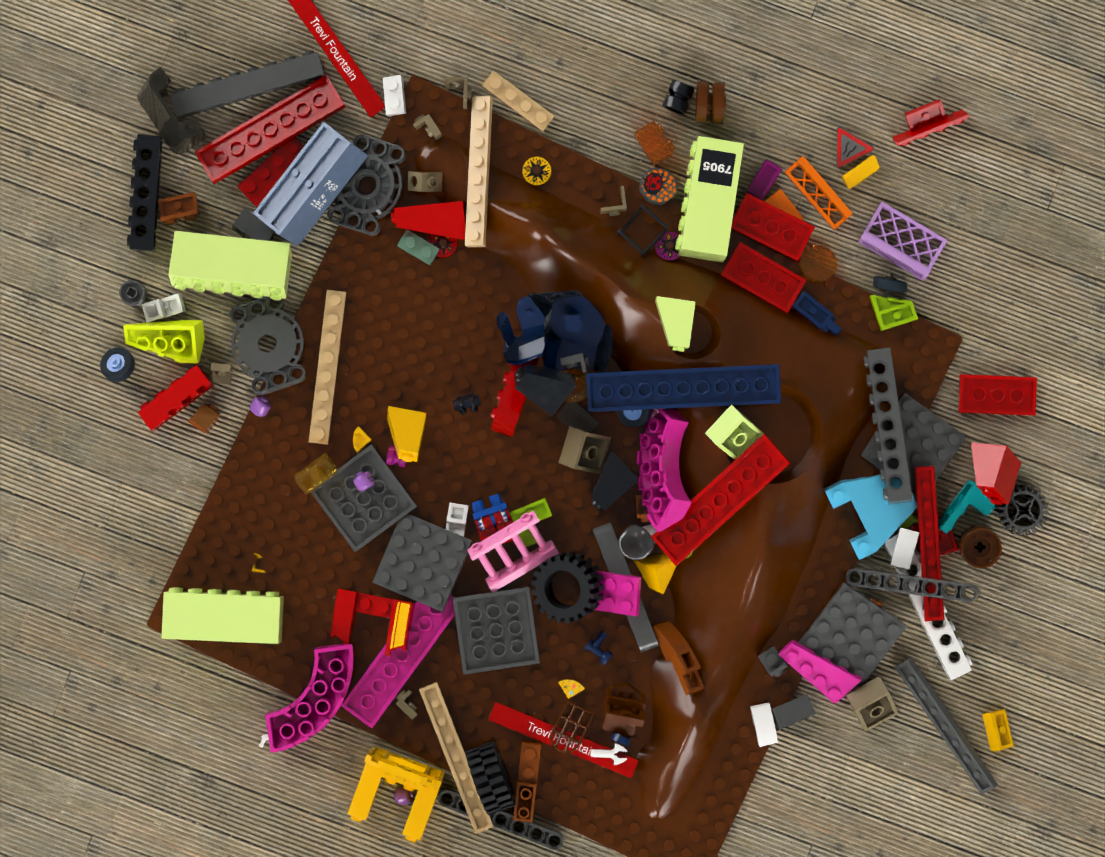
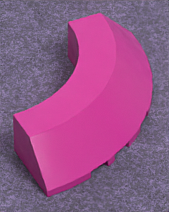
M672 408L651 409V415L645 424L643 434L640 433L641 448L640 451H637V465H639L640 476L637 477L639 479L637 483L638 489L642 491L643 500L641 502L643 506H646L648 511L647 517L658 532L683 519L692 503L685 493L679 471L681 442L689 422Z
M334 644L319 646L314 649V669L305 691L289 705L277 710L268 711L265 715L271 753L283 751L307 741L324 728L334 717L344 701L351 682L354 660L353 644Z

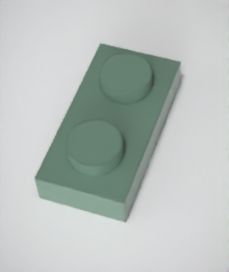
M409 230L405 231L397 247L431 266L440 251L439 248Z

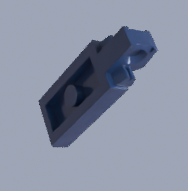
M805 291L792 305V308L821 331L826 333L829 330L835 336L841 331L842 328L834 323L837 320L834 314Z

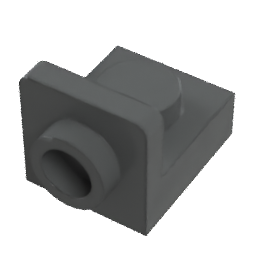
M583 353L560 358L561 365H566V368L578 366L577 362H581L583 373L587 372L586 368L590 367L588 357L583 356Z
M774 646L757 656L771 677L782 675L785 672V668L788 667Z

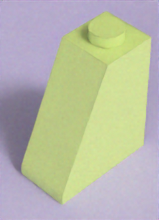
M657 296L655 303L668 346L673 347L674 351L684 352V349H688L690 346L695 301Z

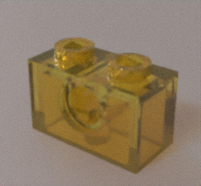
M324 453L295 474V481L307 495L338 473L337 467L329 456Z

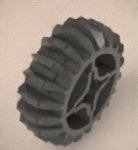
M1023 484L1022 490L1019 485H1015V492L1013 490L1009 502L1014 508V514L1011 516V519L1008 516L1009 504L996 506V509L1002 510V513H998L997 517L1003 516L1004 518L999 523H1007L1004 527L1005 530L1012 527L1011 534L1018 530V536H1022L1024 530L1025 535L1029 536V529L1036 533L1037 529L1035 526L1038 528L1043 527L1039 521H1047L1042 515L1049 514L1048 511H1043V507H1048V504L1041 503L1046 498L1045 496L1038 498L1041 491L1038 490L1033 493V486L1027 491L1026 484ZM1019 494H1025L1030 497L1024 503L1014 499ZM1034 501L1037 506L1036 517L1031 513V506ZM1018 506H1026V514L1019 515L1018 511L1020 510H1018ZM1022 517L1032 522L1027 526L1015 524Z

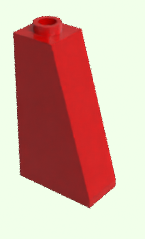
M464 201L395 207L394 212H391L392 223H395L397 228L465 240L466 216Z

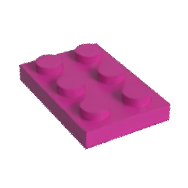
M597 570L598 575H603L604 579L600 580V584H605V589L599 592L604 594L603 599L598 601L600 605L594 610L638 616L641 577Z

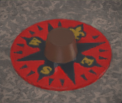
M434 234L429 238V243L440 249L437 257H449L457 248V239Z

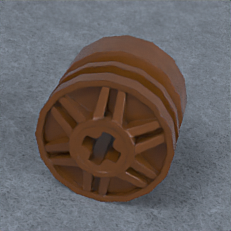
M971 527L963 532L959 539L958 548L960 555L968 564L975 568L991 567L1001 556L1002 545L999 537L986 527ZM979 541L984 545L980 551L974 548L975 545H978Z

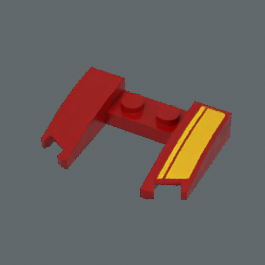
M338 589L331 637L337 636L344 642L343 644H350L356 612L390 618L385 656H391V651L402 648V651L405 652L415 603Z

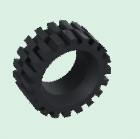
M572 551L564 552L542 562L538 566L540 569L535 570L533 575L537 578L531 581V585L535 586V589L531 590V594L537 596V599L534 600L535 605L540 604L542 606L539 611L542 614L548 612V619L551 620L556 617L555 622L561 623L565 621V623H571L594 612V609L598 608L600 605L598 601L602 600L604 595L599 592L605 589V584H600V580L604 579L603 575L597 574L596 571L600 568L598 565H591L593 560L590 557L583 559L585 555L582 553L575 555V552ZM557 571L570 572L578 580L580 597L575 605H565L554 596L552 579Z
M492 741L467 750L465 753L470 773L486 813L491 815L516 806L513 788L495 742Z

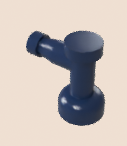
M601 631L594 641L591 639L588 641L584 649L598 656L600 663L605 666L613 653L610 651L604 652L599 648L604 638L607 637V634Z

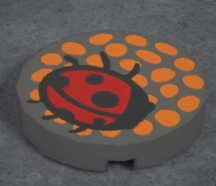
M655 167L643 174L639 182V191L647 202L653 205H664L674 198L677 192V181L670 171Z

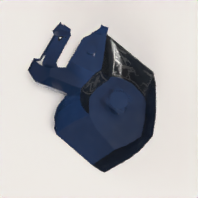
M579 291L529 293L528 296L521 298L516 308L523 332L519 337L514 336L508 315L504 311L498 314L497 329H500L505 343L503 354L507 363L518 366L542 356L545 368L559 371L582 370L581 362H577L578 366L566 368V365H561L560 358L583 353V356L588 357L590 366L586 370L606 371L613 345L612 328L602 313Z

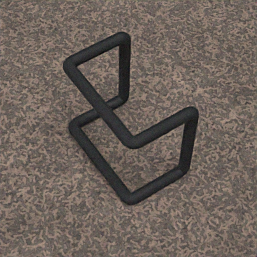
M641 204L640 209L621 230L617 231V236L624 237L641 252V257H644L666 233L668 225L644 204ZM643 209L664 227L645 251L624 233Z

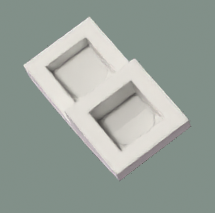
M181 293L141 304L147 323L186 312Z
M450 503L445 529L464 537L469 506Z
M770 703L751 706L752 719L759 747L778 743Z

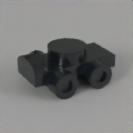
M471 393L458 396L456 400H453L455 411L459 410L461 415L467 413V408H470L471 412H477L478 406L481 405L479 394Z

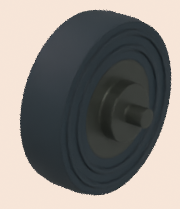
M890 273V276L886 277L874 276L873 286L886 291L887 296H890V292L904 293L907 290L908 283L897 280L894 277V273Z

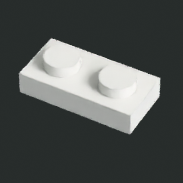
M403 76L384 77L383 88L386 115L406 114Z

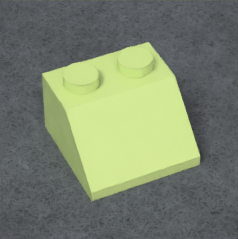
M731 405L705 434L719 448L736 460L764 433Z

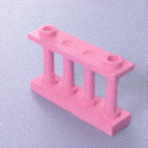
M534 510L523 514L520 519L485 540L473 544L467 550L471 559L474 561L479 558L489 577L485 580L492 592L497 591L539 566L547 559L559 554L552 540L545 542L535 524L539 522V519ZM527 528L539 545L538 548L531 552L528 551L518 535ZM511 538L522 555L521 558L512 562L502 546V543ZM494 548L506 565L498 572L494 570L485 553Z

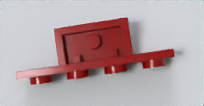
M938 99L904 113L909 130L893 136L892 140L897 146H905L915 139L926 138L935 131H943L950 125L961 124L969 116L963 109L946 115L942 101Z

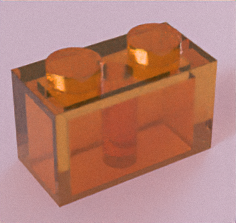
M655 121L634 132L635 138L653 167L673 156L674 152L672 150L675 149L669 139L666 141L663 134L665 132L660 123L656 124Z

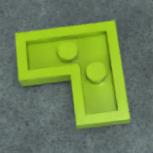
M545 498L509 512L513 522L520 519L523 514L530 513L533 510L539 521L552 516ZM528 528L518 534L526 547L537 543Z

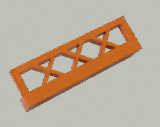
M804 156L799 158L796 163L784 172L833 230L853 214ZM799 166L803 171V179L794 178L790 172ZM805 182L814 183L816 186L815 193L806 192ZM818 196L827 198L828 208L819 207L817 204ZM830 211H838L843 218L834 224L830 219Z

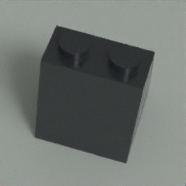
M527 363L524 367L520 366L514 374L515 389L552 416L577 386L575 375L572 373Z
M613 451L609 454L591 495L593 499L591 504L598 511L600 509L605 511L639 480Z

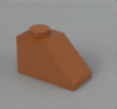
M211 403L208 406L202 404L188 422L203 433L208 434L221 415L217 413L219 409Z

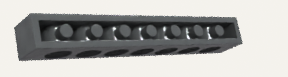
M891 348L867 350V356H864L865 368H869V375H866L868 387L871 386L872 394H869L870 405H874L875 413H872L873 424H877L878 430L875 432V441L880 444V451H877L878 461L883 464L880 476L881 481H885L886 488L883 489L884 500H888V505L912 502L913 498ZM880 365L885 371L882 374H877L874 371V367ZM879 384H884L887 387L885 393L878 392L877 386ZM887 403L890 406V410L883 412L880 410L879 405ZM890 422L893 429L886 431L883 429L882 424ZM893 441L896 447L893 450H889L885 447V443ZM896 460L898 467L891 469L888 466V461ZM898 479L901 482V486L894 488L891 486L890 481Z

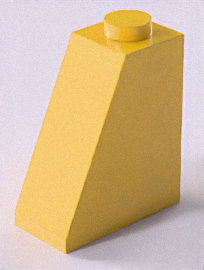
M388 406L387 420L398 459L406 462H417L426 423V413Z

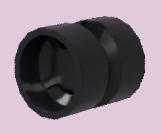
M672 80L668 89L670 95H666L662 106L673 112L685 115L689 105L687 100H691L695 89L685 83Z

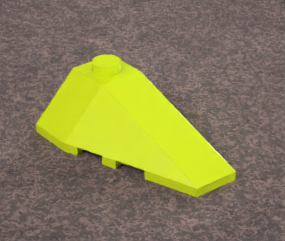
M177 320L123 325L125 344L144 351L155 352L161 357L172 358L178 363L200 362L205 340L203 320Z

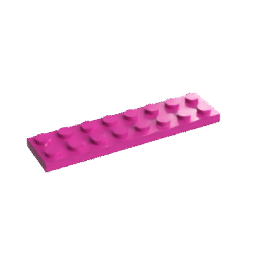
M450 596L444 612L417 601L415 603L406 651L403 652L402 648L392 650L391 656H385V645L341 707L370 728H373L454 617L452 599L454 596Z

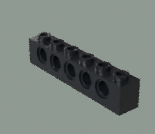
M137 134V139H134L133 149L136 151V158L132 160V169L135 170V177L131 178V189H134L133 196H130L129 206L132 208V215H129L128 227H131V234L127 235V246H130L132 251L155 252L158 216L157 200H159L163 143L161 136ZM147 150L151 151V158L144 160L142 154ZM145 169L150 170L149 178L142 179V171ZM147 188L149 195L146 198H141L140 191ZM143 207L147 208V215L139 217V210ZM146 227V234L138 236V228Z

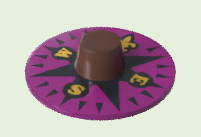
M666 232L655 244L656 252L661 258L674 260L679 257L678 250L675 249L678 234Z

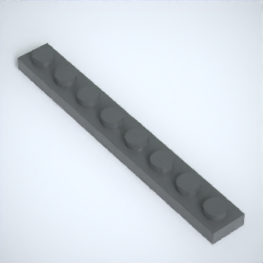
M912 657L895 666V669L981 795L994 789L998 783Z

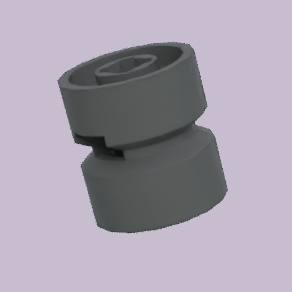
M135 280L124 282L119 290L121 300L133 307L144 304L148 296L145 286Z

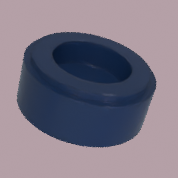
M613 733L611 740L627 747L631 741L629 738L617 733Z

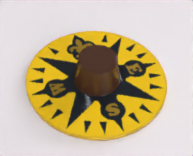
M532 157L525 162L522 172L528 183L541 185L550 178L551 167L544 158Z

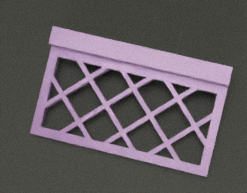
M881 202L858 243L924 281L948 240ZM882 208L890 213L891 219L881 221L879 213ZM902 219L906 222L907 229L898 230L895 221ZM892 222L894 232L885 234L883 224ZM879 225L882 234L875 236L869 232L870 228ZM919 229L922 231L924 238L914 240L912 230ZM908 231L911 241L901 243L899 233ZM896 235L898 244L893 246L888 244L886 236ZM936 239L941 244L938 249L931 250L928 240ZM925 241L927 251L918 253L915 243ZM912 244L915 254H905L903 246ZM929 254L931 262L928 267L921 263L919 256Z

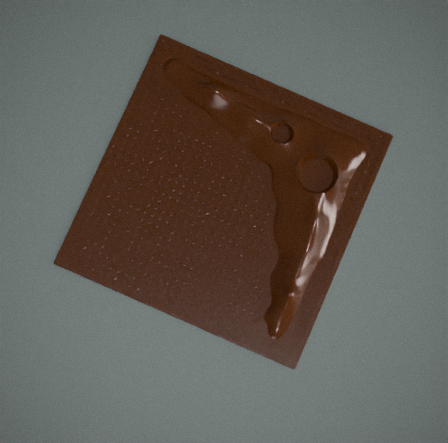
M412 75L404 90L406 114L391 116L380 139L399 145L407 154L405 161L397 164L403 177V190L396 207L464 201L466 216L472 102L467 101V109H463L462 97L416 75ZM492 112L486 247H466L465 240L457 239V248L451 256L445 258L436 256L431 266L397 247L405 231L408 229L397 228L396 224L392 223L391 212L385 217L378 219L381 230L375 236H369L338 226L294 317L301 328L304 338V349L298 365L305 369L306 379L290 387L265 395H257L268 398L271 408L266 416L261 417L253 414L251 410L249 411L147 625L162 633L163 595L171 587L183 588L184 592H188V589L200 588L202 592L206 593L210 589H221V593H227L229 590H241V594H246V591H260V595H266V592H279V596H284L282 642L279 644L175 640L298 698L305 691L312 677L315 660L314 649L319 646L344 643L337 636L331 637L338 589L416 603L417 601L372 583L398 521L357 552H354L309 491L370 445L375 448L386 463L389 446H395L387 420L388 406L426 413V423L418 461L407 462L405 468L399 467L398 463L387 465L417 505L408 514L445 529L449 504L468 505L464 537L473 540V545L481 542L473 517L472 502L482 499L484 507L487 509L492 507L489 496L499 493L503 503L506 502L509 512H512L545 498L552 516L535 524L545 542L552 540L559 554L570 551L575 552V555L582 553L585 555L583 559L590 557L593 560L592 566L598 565L600 568L598 571L609 572L592 529L611 522L619 542L621 535L630 525L636 524L641 527L650 525L651 522H641V518L636 519L635 495H642V491L638 489V483L636 482L605 511L602 509L598 511L591 504V501H593L591 495L600 474L573 469L558 462L569 426L611 437L603 467L609 454L613 451L630 471L638 477L640 473L639 465H637V451H640L641 448L639 436L640 433L643 434L645 424L639 427H628L619 420L616 411L588 412L587 396L582 400L580 398L577 399V402L564 401L553 416L526 397L513 437L491 430L493 419L490 416L493 407H498L499 401L496 399L499 390H504L505 383H502L506 372L509 373L512 367L508 365L509 363L506 362L503 354L505 343L501 330L497 329V316L504 311L509 317L514 336H521L523 332L516 308L518 301L528 296L529 293L576 290L583 294L602 313L612 328L613 342L611 356L605 372L780 364L782 403L733 406L766 434L791 464L695 549L690 557L684 559L676 566L664 594L649 588L634 560L624 556L631 575L641 577L640 598L651 626L669 621L677 628L691 647L701 668L697 671L705 687L704 689L686 696L672 662L666 661L660 645L645 652H640L627 616L624 614L593 610L594 612L571 623H565V621L561 623L555 622L556 617L551 620L548 619V612L542 614L539 611L542 606L540 604L535 605L534 600L537 599V596L531 594V590L535 589V586L531 585V581L537 578L533 574L535 570L540 569L537 566L497 591L529 586L540 663L463 675L454 615L396 695L397 697L403 690L407 692L410 689L412 691L405 701L408 703L410 700L418 708L416 710L418 715L413 720L396 705L399 701L396 697L373 728L367 726L341 706L334 715L451 772L419 689L437 682L464 753L467 750L494 741L506 767L515 800L522 742L541 744L534 805L535 813L627 857H717L770 746L759 747L750 707L769 702L772 711L773 708L791 701L802 678V675L784 659L783 661L788 666L785 668V672L778 677H775V675L771 677L757 656L772 646L779 653L790 641L799 642L842 583H847L846 573L854 569L858 561V557L849 539L866 530L852 502L849 501L833 508L824 488L840 480L880 475L878 468L860 456L877 431V424H873L872 413H875L874 405H870L869 394H872L871 386L868 387L866 375H869V368H865L864 356H867V350L891 348L898 400L903 393H906L929 410L962 342V337L918 316V320L881 331L869 297L874 294L801 259L796 261L731 229L727 257L723 263L679 256L674 260H665L657 254L655 245L644 257H641V252L624 237L617 236V231L621 230L640 209V205L644 204L668 225L666 232H674L681 235V231H678L681 216H684V212H681V202L672 199L664 205H653L643 198L639 191V182ZM423 114L425 116L429 114L442 133V137L437 140L434 136L430 138L424 129L427 125L416 130L413 126L416 123L415 119ZM377 145L375 153H383L384 145ZM401 150L393 152V159L397 160L401 157ZM542 157L550 164L551 175L544 184L533 185L525 180L522 171L528 159ZM408 171L442 172V192L408 191ZM396 173V183L399 184V177ZM415 176L413 177L414 187L417 185V179ZM372 177L363 178L359 184L361 193L366 195L371 194L376 188V181ZM624 186L627 205L626 212H620L618 216L600 215V208L622 205L620 187ZM396 189L395 196H394L393 200H395V198H396V196H397L398 189ZM390 203L384 210H382V213L386 211L392 204ZM643 209L624 233L645 251L664 227ZM353 216L350 218L349 223L351 226L358 224V217ZM369 222L367 230L369 232L375 230L376 223ZM409 230L410 232L426 240L427 242H429V238L432 235L429 233ZM741 242L806 279L796 300L805 291L834 314V317L837 319L834 323L842 328L836 336L829 330L825 333L791 307L786 314L723 278L721 274L738 244ZM327 290L346 292L329 443L326 445L309 443L326 293ZM657 296L695 301L690 346L688 349H684V352L674 351L673 347L668 346L655 303ZM296 329L297 339H300L299 331ZM300 345L298 346V351L296 354L297 356L300 350ZM542 356L539 357L537 366L544 367ZM880 365L874 367V371L877 374H882L885 371ZM295 369L292 377L295 379L300 378L303 374L302 370ZM594 369L587 370L585 373H583V370L563 371L580 374L585 378L586 373H599V371ZM277 375L274 378V383L277 385L284 382L282 375ZM575 378L576 385L578 386L575 387L568 397H577L582 394L584 384L580 380ZM263 382V384H262V386H261V388H260L259 391H262V390L265 389V387H266V383H265V382ZM879 384L877 390L880 393H885L887 387L884 384ZM471 393L479 394L481 405L478 406L477 412H471L470 408H467V413L461 415L459 410L455 411L453 400H456L458 396ZM887 403L879 405L880 410L883 412L890 410V406ZM730 406L672 408L689 422L681 442L679 471L683 488L690 500L735 461L705 434ZM358 426L372 439L359 453L356 452L353 446V434ZM514 541L502 544L512 562L522 557ZM535 543L526 548L531 552L538 548L539 545ZM654 543V549L650 552L648 556L661 554L664 552L656 543ZM495 548L485 553L495 571L498 572L506 566ZM468 553L451 593L452 596L460 597L492 592L485 580L489 575L479 558L473 561ZM256 554L261 555L262 558L258 559ZM256 564L255 569L264 570L266 573L252 571L253 565ZM557 571L552 579L554 596L565 605H575L580 597L578 580L570 572ZM356 612L350 644H353L354 654L353 672L344 701L386 645L390 618ZM601 631L606 633L607 637L604 638L599 648L604 652L610 651L613 653L605 666L600 663L598 656L584 649L590 639L594 641ZM574 680L579 682L585 689L568 699L558 683L559 681ZM623 683H629L641 694H645L646 702L643 727L636 726L635 733L632 736L620 734L631 740L628 747L611 740L614 732L603 730L604 702L607 687L611 688ZM566 701L581 706L583 709L594 714L583 738L610 749L615 748V743L623 746L628 752H618L639 760L632 778L573 754L560 753L551 745L490 721L489 717L495 702L552 725H555ZM567 704L562 715L569 717L573 706ZM576 708L571 717L572 720L578 722L583 711ZM585 713L581 721L582 725L587 726L591 715ZM560 718L557 727L563 729L566 723L565 719ZM569 722L566 731L572 733L575 724ZM578 727L575 734L582 736L585 729Z

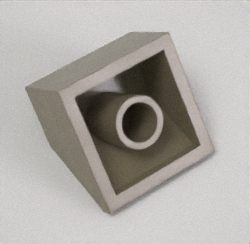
M569 426L558 463L573 469L601 474L611 437Z
M880 677L870 680L868 683L846 694L865 732L899 714L888 689Z

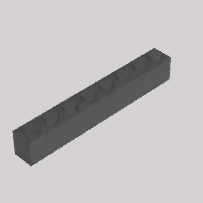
M308 51L299 58L291 56L285 58V62L278 64L277 61L267 63L264 68L252 67L247 70V73L240 74V72H235L226 79H222V77L214 78L211 80V83L205 85L197 83L188 90H185V88L176 89L174 94H170L176 117L181 119L319 79L325 76L318 52Z

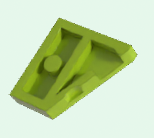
M877 295L869 296L881 331L918 320L911 300H899Z

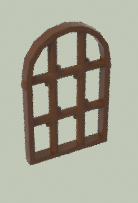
M566 701L550 735L553 748L564 754L575 751L582 743V739L594 714L583 709L581 706ZM567 704L573 706L569 717L562 715ZM576 708L583 711L578 722L571 718ZM585 713L591 715L587 726L582 725L581 722ZM560 718H563L566 723L560 732L555 728ZM569 722L575 724L571 737L565 734ZM578 727H581L585 730L578 741L574 739V735ZM553 732L559 736L555 744L552 738ZM562 736L568 739L564 751L557 748ZM572 741L577 743L574 749L567 751Z

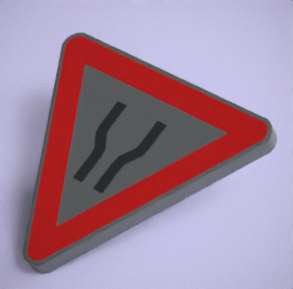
M842 127L837 128V168H841L874 150L872 145Z

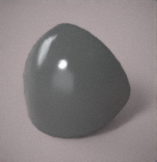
M636 524L630 525L619 539L621 552L632 560L645 558L655 546L649 532Z

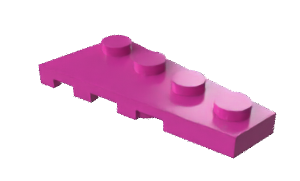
M794 640L790 641L779 651L781 658L834 704L862 680L861 676L848 672V669L841 665L839 667L831 663L826 657L822 658L816 655L813 650Z

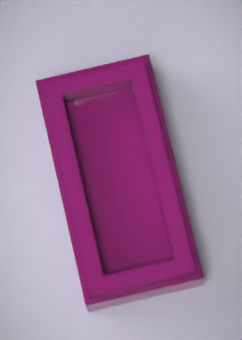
M766 159L746 192L763 200L782 171V168Z

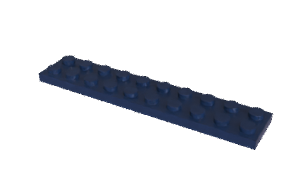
M780 364L586 373L588 412L782 403Z

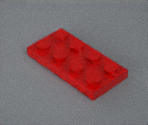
M296 137L282 144L237 187L257 208L304 146Z
M746 193L733 218L731 229L796 261L799 260L815 226Z
M741 242L721 274L723 278L786 314L806 282V279Z
M960 374L958 413L1036 416L1037 377Z

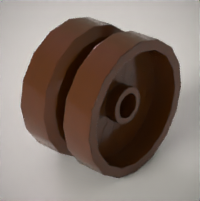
M697 81L695 123L705 124L708 120V112H711L712 124H723L726 107L725 83L714 82L712 93L710 94L708 82Z

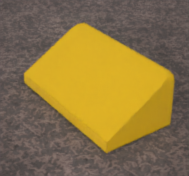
M875 155L870 156L841 177V180L848 189L853 188L879 170L880 167Z
M1005 709L982 714L990 750L1000 751L1013 747L1014 744Z

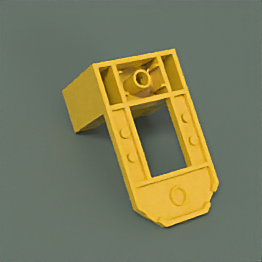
M373 745L366 755L364 761L366 764L347 814L351 815L350 819L354 821H366L382 777L389 784L395 785L400 783L408 791L414 792V789L418 790L402 834L409 841H420L445 771Z

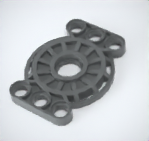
M360 134L354 138L353 144L358 147V142L361 139H366L367 145L361 150L368 157L340 191L339 196L334 199L337 206L331 207L328 210L327 217L335 225L369 236H375L381 230L378 219L389 214L401 198L403 177L397 164L403 163L407 154L399 145ZM379 144L384 145L383 153L376 154V146ZM401 150V157L397 160L393 159V152ZM396 173L399 177V184L396 183ZM365 177H372L376 181L375 190L368 195L361 193L359 189L361 180ZM396 189H398L397 196H396L395 200H393V198H394V196H395ZM391 203L392 205L382 213V210ZM337 210L340 211L341 218L339 220H333V212ZM353 216H357L359 219L358 224L355 226H351L349 223L350 218ZM369 222L376 223L374 231L369 232L367 230Z
M265 296L235 306L230 311L231 320L238 324L232 335V355L237 365L245 373L254 377L251 386L257 395H265L299 384L307 376L305 369L298 365L304 349L303 333L295 319L282 311L284 308L283 299L280 300V306L277 308H272L270 302L273 299ZM261 305L262 311L259 314H254L252 312L253 306ZM236 311L244 312V317L241 320L234 319ZM285 316L294 323L292 326L285 320ZM296 329L299 331L300 339H297ZM239 332L238 343H235L237 333ZM265 335H271L277 341L276 348L267 353L261 351L258 345L259 340ZM300 345V350L297 356L296 354L298 351V346ZM235 349L239 350L240 359L237 358ZM245 363L251 370L248 371L241 364ZM295 369H300L303 373L298 379L292 377ZM277 375L284 377V382L280 385L274 383V378ZM259 381L266 383V387L262 391L257 390L255 387Z

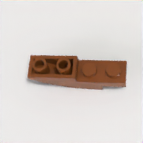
M669 621L652 626L667 662H672L686 696L704 689L705 687L697 671L701 668L700 664L682 634Z
M522 742L514 821L533 822L541 744Z

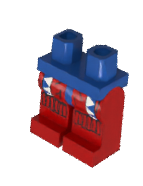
M499 493L489 496L492 507L485 509L482 499L472 502L473 517L481 541L495 534L496 526L498 531L513 523L506 502L503 503ZM511 538V539L505 541V542L502 543V544L511 542V541H513V540H512V538Z

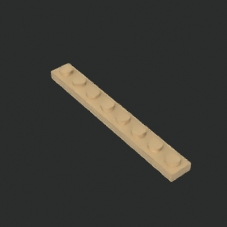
M491 96L472 97L465 231L466 247H486L493 98Z
M327 290L309 443L326 445L329 443L346 292Z
M437 682L419 689L475 834L494 827L476 791L466 755Z

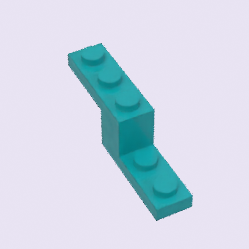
M968 480L938 519V529L947 534L948 531L954 528L957 519L966 512L968 505L980 514L987 516L994 510L995 504L990 502L976 486V483Z

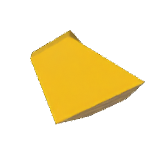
M665 553L646 556L641 560H634L648 587L664 594L676 568Z

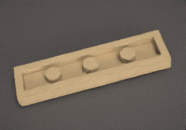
M492 71L482 85L484 89L542 132L554 118L553 114L495 71Z

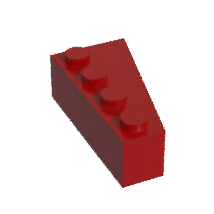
M539 357L526 363L537 366ZM526 363L518 366L508 364L512 367L510 372H506L502 382L505 383L504 390H499L496 399L499 401L498 407H493L490 416L493 419L491 430L510 437L514 435L515 427L526 399L524 394L515 389L514 374L520 366L524 367Z
M196 365L190 368L183 377L174 380L169 388L158 392L154 400L151 402L147 401L139 407L141 410L137 413L151 431L158 429L215 386L200 366Z

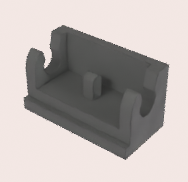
M245 208L232 225L233 231L247 239L271 241L275 233L274 230Z
M808 694L772 709L777 731L816 714Z

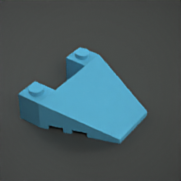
M880 475L840 480L824 488L833 508L851 501L866 530L849 539L859 560L877 552L917 508L913 494L912 502L888 505V500H884L883 489L886 488L885 481H881ZM898 479L890 481L891 486L894 488L901 486V482Z

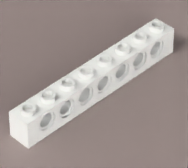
M898 534L890 537L883 544L890 559H892ZM918 551L914 552L911 565L916 567V573L912 576L922 577L920 554ZM894 566L898 574L909 575L907 569ZM910 580L909 588L915 590L917 583L914 580ZM907 594L948 679L953 680L972 671L970 667L973 665L968 655H964L962 651L964 645L959 637L956 638L953 632L956 630L955 626L945 616L947 613L945 606V620H941V625L935 628L932 625V621H924L923 596ZM944 634H948L950 637V641L946 645H943L940 640ZM953 651L958 654V659L955 662L949 660V655Z

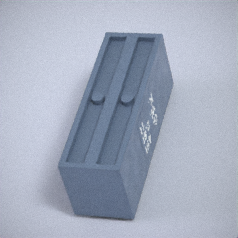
M323 122L253 214L278 235L299 246L368 155L341 133Z

